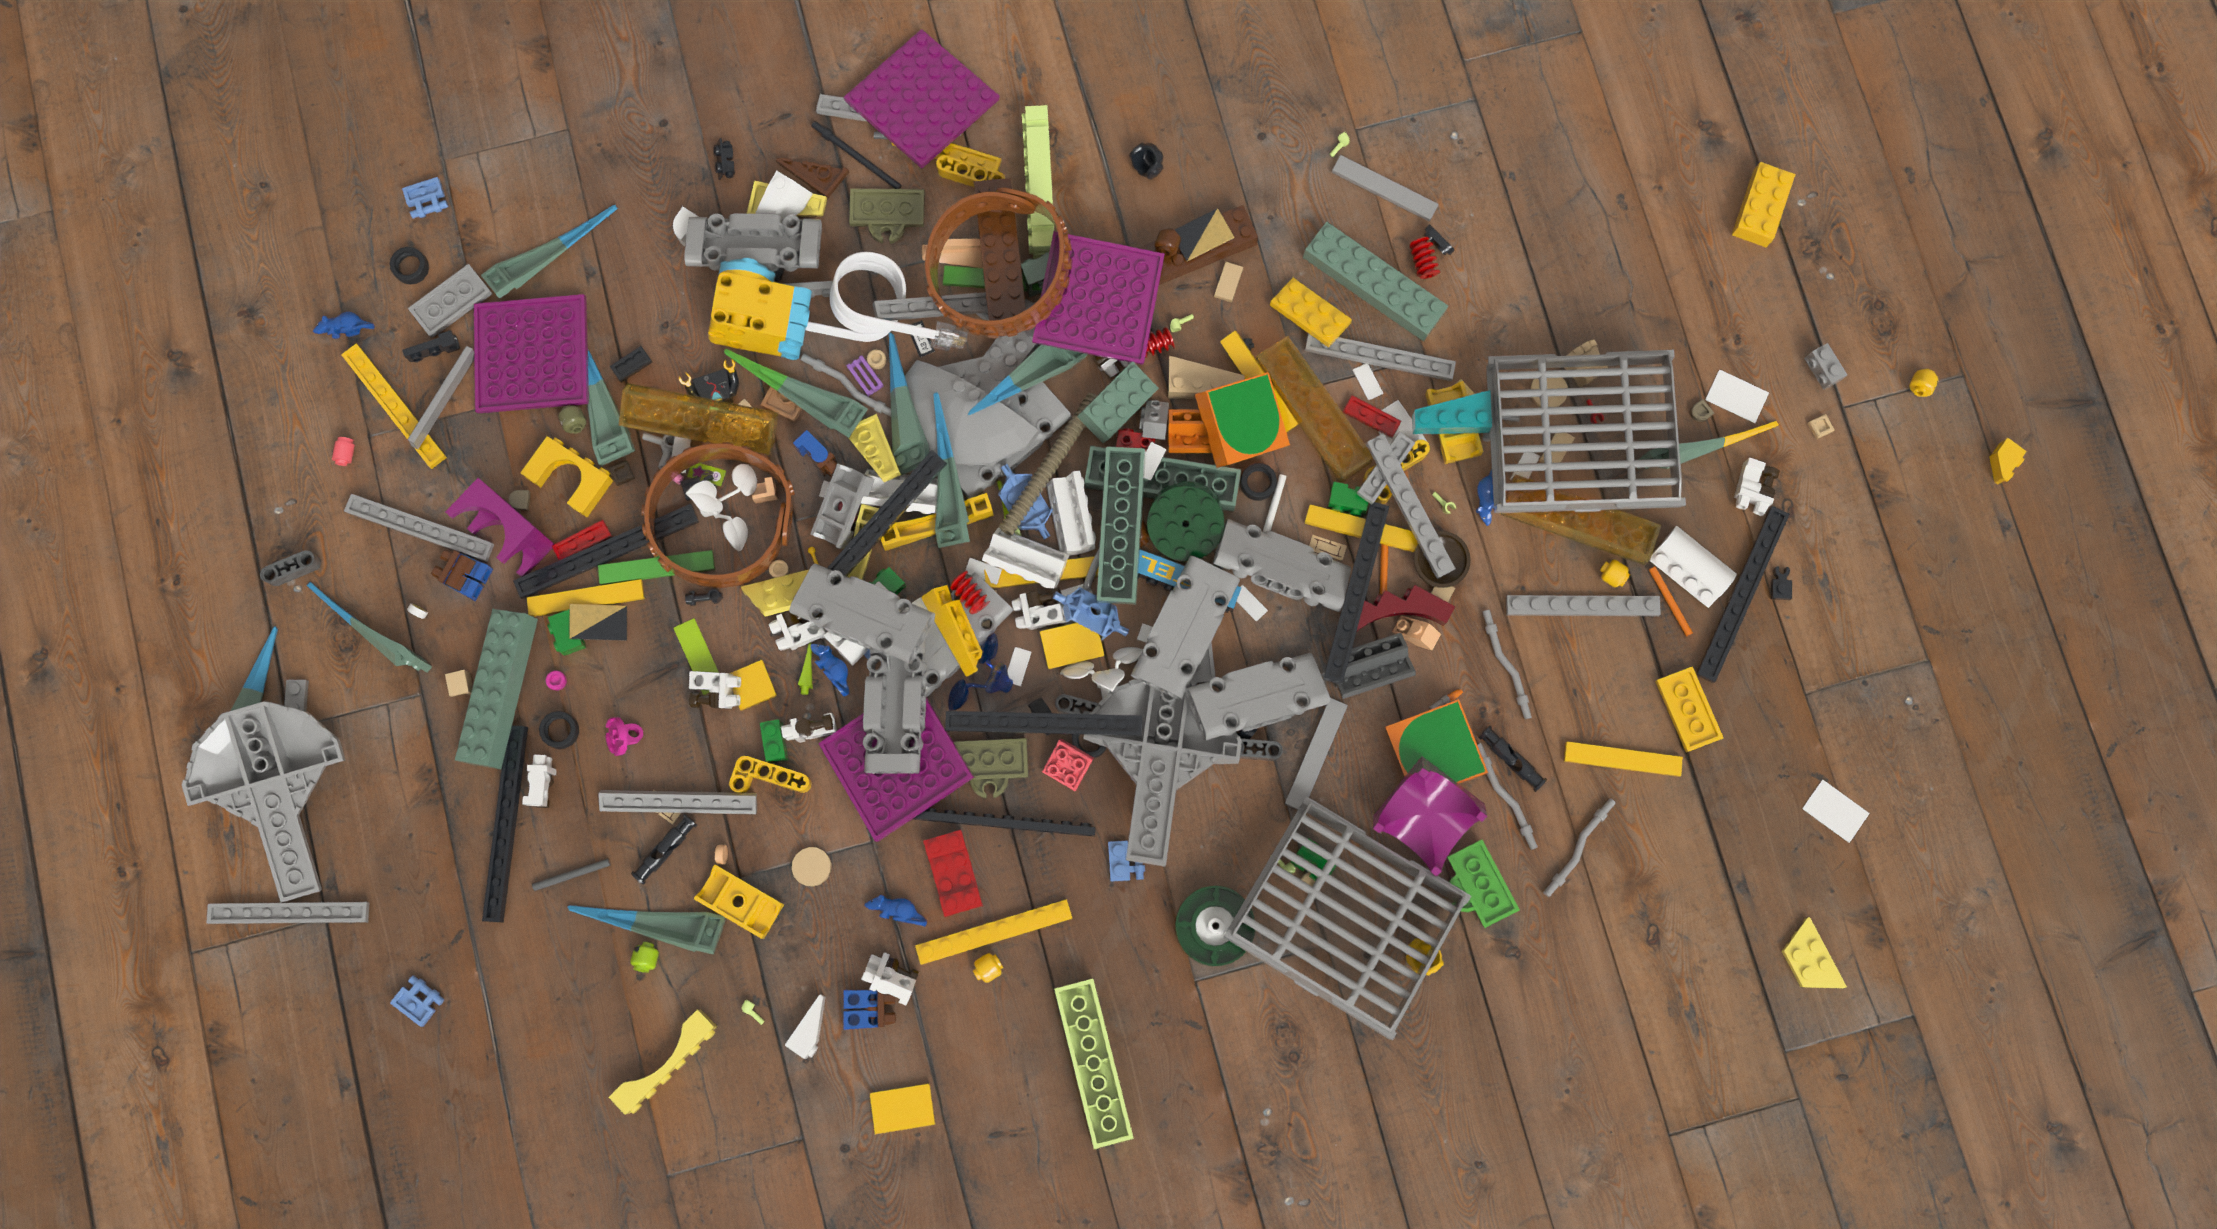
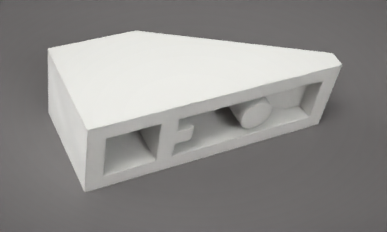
M822 994L815 1000L785 1044L786 1047L803 1059H807L808 1056L812 1057L818 1049L816 1045L819 1042L825 996Z

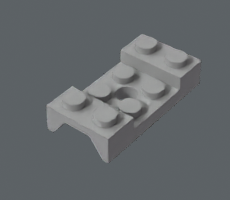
M837 463L810 534L835 544L837 548L844 549L853 537L854 532L850 529L863 496L868 497L875 479L846 465ZM840 502H842L843 507H842V509L839 511V510H838V504H839Z

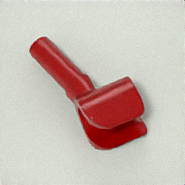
M1588 399L1586 401L1588 406H1593L1591 399ZM1591 413V423L1597 424L1595 416H1598L1601 422L1604 421L1602 413Z

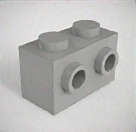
M1828 343L1812 351L1804 358L1823 390L1840 382L1847 376Z
M1158 400L1146 401V408L1142 407L1139 429L1143 430L1142 437L1165 440L1168 402H1160Z

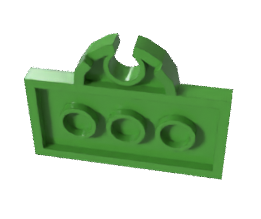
M1483 840L1447 857L1456 874L1449 880V883L1471 895L1469 902L1462 907L1461 912L1475 910L1483 927L1486 928L1520 910Z

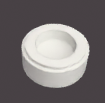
M412 603L407 608L408 612L422 619L428 614L426 610Z

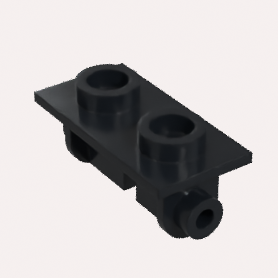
M719 138L713 148L714 156L717 157L715 172L718 173L719 180H721L723 175H726V178H733L735 174L734 161L727 160L733 159V146L730 144V141L722 143V138Z

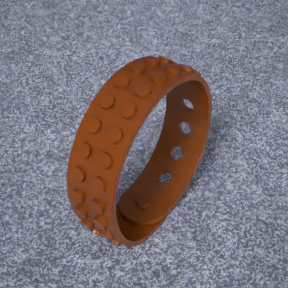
M998 188L996 192H982L969 195L946 210L931 232L925 255V271L929 284L926 288L945 318L948 316L952 320V324L960 329L964 327L973 335L979 336L982 334L989 338H999V336L1012 337L1022 331L1031 330L1040 321L1050 316L1051 311L1062 301V294L1070 281V277H1068L1069 269H1072V258H1070L1069 251H1072V246L1068 233H1066L1068 231L1061 215L1058 216V213L1055 211L1056 208L1051 202H1045L1038 196L1009 188ZM991 210H1005L1020 214L1040 213L1056 226L1060 250L1054 279L1046 293L1033 306L1013 317L991 321L965 316L950 308L943 301L938 286V265L945 243L960 224L978 213Z
M722 442V444L703 443L694 448H686L681 454L671 457L666 462L667 464L654 474V480L645 491V504L642 505V516H644L645 524H642L643 534L646 536V540L650 541L647 545L654 558L659 557L657 561L666 572L671 571L690 583L711 588L739 586L763 574L779 555L782 545L788 546L793 520L792 495H795L790 479L786 480L784 470L778 464L774 465L769 461L770 458L763 453L758 454L747 446H735L730 442ZM715 459L736 460L758 467L771 475L781 485L786 494V503H781L779 517L776 519L774 539L764 555L743 570L722 575L693 572L669 560L658 547L654 529L656 507L669 483L687 468Z

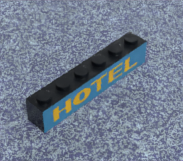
M1140 550L1138 579L1139 577L1145 579L1146 583L1157 586V584L1164 586L1166 591L1171 592L1185 566ZM1181 582V583H1180L1181 588H1183V589H1188V588H1190L1189 583H1187V582ZM1237 586L1225 613L1233 612L1242 587ZM1218 598L1215 600L1218 606L1225 604L1223 599Z

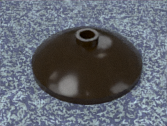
M1436 531L1455 570L1436 578L1419 544H1417L1414 551V567L1419 577L1427 584L1437 588H1448L1461 582L1467 575L1471 562L1470 552L1465 542L1456 534L1448 531Z

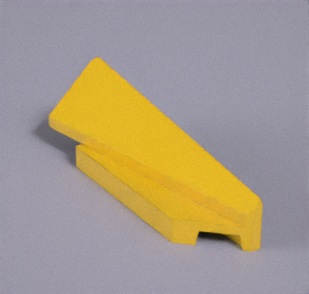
M948 585L934 588L922 596V601L928 611L935 613L934 622L965 676H970L978 670L976 666L982 656V649L960 600L952 601Z

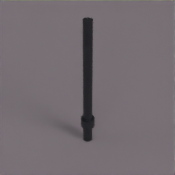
M816 121L812 123L811 127L822 134L821 136L825 140L834 143L894 189L901 188L902 185L835 136L832 130L823 127Z

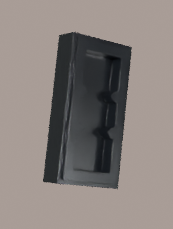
M642 346L612 364L610 368L622 383L651 364L652 361Z

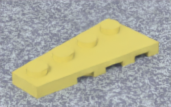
M754 181L747 214L756 213L769 185L768 183ZM812 193L804 210L796 216H823L827 197Z
M877 414L860 421L849 437V440L883 482L900 476V470Z

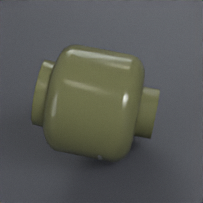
M574 405L563 407L558 416L563 430L567 433H580L587 423L583 411Z

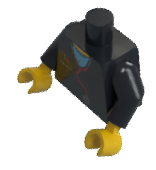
M725 359V369L692 379L693 383L690 382L691 377L689 373L686 372L688 376L686 381H683L679 375V380L682 384H685V389L690 398L701 407L706 406L708 410L715 409L718 417L728 414L726 405L733 403V397L736 396L738 391L739 379L737 371L734 369L736 361L733 359L732 366H728Z

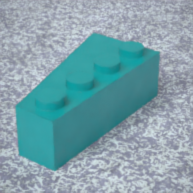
M1491 390L1415 409L1412 415L1413 434L1489 433L1492 428Z

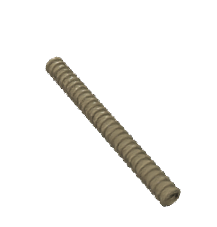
M1087 393L1074 416L1071 417L1068 425L1065 426L1062 434L1059 435V439L1053 444V448L1049 450L1050 453H1047L1043 462H1041V467L1037 468L1034 476L1031 477V481H1028V485L1024 487L1025 490L1021 492L1022 495L1018 496L1019 500L1015 501L1012 509L1009 510V514H1006V519L1002 520L999 528L1005 534L1014 535V531L1018 529L1017 526L1021 524L1020 521L1024 520V516L1030 511V507L1034 505L1033 502H1036L1043 488L1046 487L1045 483H1048L1049 479L1052 478L1055 469H1058V465L1062 463L1061 460H1064L1071 446L1074 445L1077 437L1080 436V432L1086 427L1077 416L1097 395Z

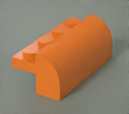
M1168 409L1169 453H1212L1208 432L1199 410Z

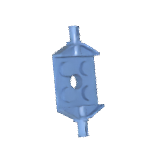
M1006 464L1001 469L1007 478H1005L1006 481L998 495L1009 511L1012 509L1015 501L1019 500L1018 496L1022 495L1021 492L1025 490L1024 487L1028 485V481H1031V476L1033 475L1014 474L1008 464ZM1040 494L1036 502H1033L1034 505L1030 507V511L1024 516V520L1020 521L1021 524L1018 528L1020 530H1039L1043 539H1046L1051 535L1047 531L1045 523L1051 515L1053 508L1049 509Z
M1081 587L1067 596L1057 591L1054 593L1053 599L1063 604L1065 621L1067 623L1072 620L1103 636L1100 640H1104L1113 631L1124 636L1128 634L1129 629L1120 625L1115 605L1111 603H1098L1096 595ZM1091 607L1096 609L1097 615L1092 613Z

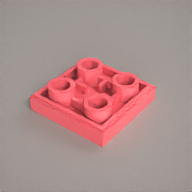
M1060 738L1042 772L1076 791L1094 757Z

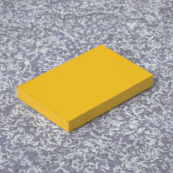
M1078 623L1039 631L1048 669L1104 656L1100 635Z
M930 1084L870 1093L875 1134L935 1125Z

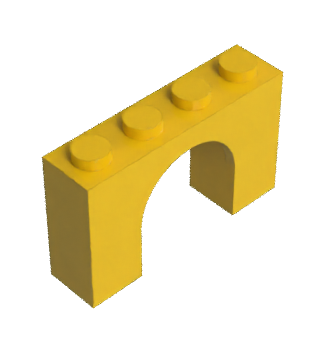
M547 436L521 471V474L541 488L557 467L565 464L579 467L581 483L567 504L583 516L588 517L612 484L613 480L609 477L610 473L602 467L600 469L594 467L595 463L587 457L584 460L578 456L580 453L573 448L566 449L563 447L564 443L556 437L552 440Z

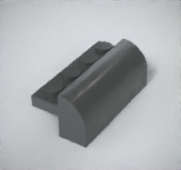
M1398 633L1352 648L1343 684L1334 683L1342 699L1416 675V671L1408 656V646L1402 634Z

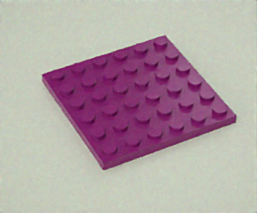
M922 29L844 96V101L921 169L1000 100L999 95Z
M1053 231L1041 297L1051 285L1058 266L1060 243L1058 232ZM1068 234L1072 246V251H1069L1070 258H1072V269H1069L1068 277H1070L1069 285L1062 294V301L1058 306H1055L1050 316L1036 324L1032 343L1143 365L1164 253Z
M584 294L474 304L476 413L589 404L587 301Z
M927 697L925 729L921 732L923 748L920 754V773L874 774L864 772L866 748L863 746V739L867 735L863 728L864 713L818 743L875 842H879L974 778V775L950 735L945 731L944 725ZM914 738L909 742L910 748L915 745ZM877 739L872 741V748L877 745Z

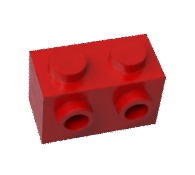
M1124 428L1118 431L1116 447L1143 448L1147 451L1150 443H1155L1156 439L1142 437L1143 431L1137 433L1132 429Z

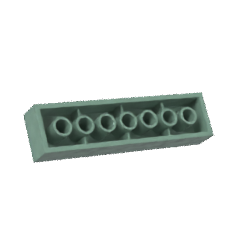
M1328 222L1323 225L1305 249L1303 255L1305 260L1423 342L1448 308L1447 304Z
M1090 446L1084 488L1104 491L1106 448ZM1162 457L1151 481L1144 478L1143 497L1154 499L1168 485L1181 483V481H1191L1208 487L1219 498L1223 510L1234 512L1241 470L1228 467L1216 468L1215 465Z
M1106 447L1097 586L1098 603L1137 604L1146 451L1143 448Z
M492 609L455 757L456 761L495 769L502 768L538 621L537 618L525 613Z

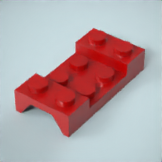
M962 830L924 840V846L931 865L944 917L983 907Z

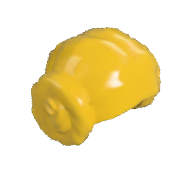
M1419 938L1414 939L1408 944L1425 956L1431 948L1429 944ZM1440 950L1426 975L1429 976L1431 973H1436L1444 965ZM1406 954V962L1417 973L1422 963Z

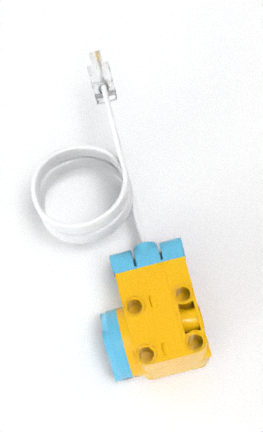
M858 252L848 256L840 263L830 290V305L833 314L841 324L851 330L808 322L811 290L775 283V273L754 259L742 258L721 262L708 338L712 343L797 360L800 357L805 330L862 342L876 341L885 337L891 331L931 338V348L949 351L950 347L963 349L965 342H967L968 332L955 330L956 325L937 321L936 330L899 323L897 322L898 320L890 321L865 316L851 310L840 297L838 281L845 274L855 270H869L884 276L893 286L897 299L906 298L905 279L902 271L894 261L879 253Z

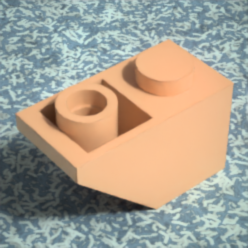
M1400 616L1392 631L1394 634L1401 633L1405 640L1428 650H1433L1441 635L1431 624L1405 616Z

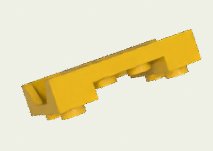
M1464 381L1439 390L1427 389L1425 393L1428 406L1468 396ZM1478 433L1438 434L1445 464L1481 456L1484 452Z
M715 864L704 887L694 897L696 901L761 939L765 938L784 906L783 903ZM737 896H742L744 899L741 907H735L733 903L734 898Z

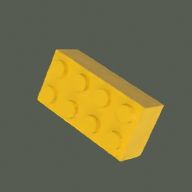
M1760 162L1753 170L1732 236L1767 248L1774 240L1795 174Z

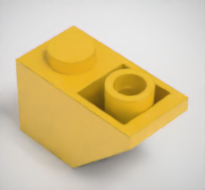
M2009 438L2000 442L1989 457L1994 483L1997 485L2003 481L2008 482L2014 475L2012 471L2015 467L2017 468L2024 461L2023 456L2027 452Z

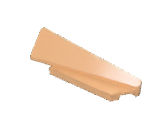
M948 239L942 250L939 263L983 268L980 239ZM922 245V259L924 261L927 245Z

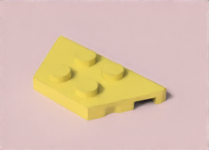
M809 570L741 586V589L764 616L789 611L790 605Z
M1805 918L1799 930L1793 934L1791 941L1782 950L1800 987L1846 988L1847 986L1811 918Z

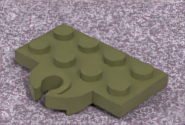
M850 189L849 224L850 226H868L873 239L882 244L884 242L881 236L882 233L890 231L889 242L890 244L894 243L902 237L905 227H924L925 191L924 189Z
M1027 738L954 742L974 775V778L970 780L971 787L982 798H987V794L984 792V787L987 784L995 786L993 797L997 798L1008 787L1009 779L1028 778Z

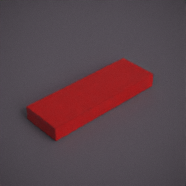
M1351 395L1342 412L1390 438H1393L1402 422Z
M601 520L552 545V548L558 560H562L612 538V535L605 521Z

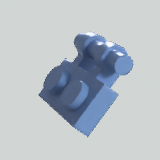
M438 177L402 188L409 208L416 207V210L410 211L412 218L426 217V214L438 213L442 209L449 207L446 200L441 202L438 200V198L445 196ZM432 201V205L423 207L422 203Z
M1128 841L1108 842L1111 882L1130 881V873L1136 872V880L1144 879L1145 865L1135 862V866H1129V861L1126 860Z
M413 975L408 981L413 987L410 990L402 987L390 1004L417 1025L424 1027L436 1011L430 1005L435 1002L440 1006L445 999L440 996L437 990L429 988L424 980L418 979ZM419 991L427 996L424 1001L417 996Z

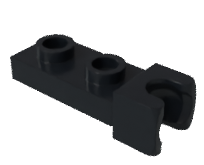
M452 331L438 334L439 338L403 349L402 351L404 357L409 362H420L425 357L438 356L443 351L451 353L460 350L459 341Z

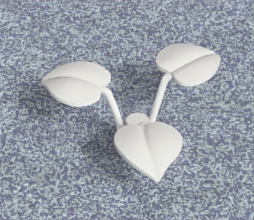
M747 464L737 465L732 471L733 483L738 488L719 499L716 498V487L709 481L698 482L686 492V495L694 501L704 517L714 515L715 518L728 520L723 523V532L729 543L737 551H741L746 543L748 528L740 517L732 519L730 516L720 514L723 509L721 501L740 491L745 496L755 492L757 487L756 474L752 467Z
M1126 647L1117 650L1113 654V659L1117 660L1114 669L1095 673L1092 670L1094 668L1093 663L1081 661L1067 665L1062 669L1060 675L1071 679H1079L1091 674L1092 681L1101 689L1102 699H1104L1110 690L1113 691L1125 676L1124 671L1118 669L1121 662L1129 664L1137 661L1143 649Z

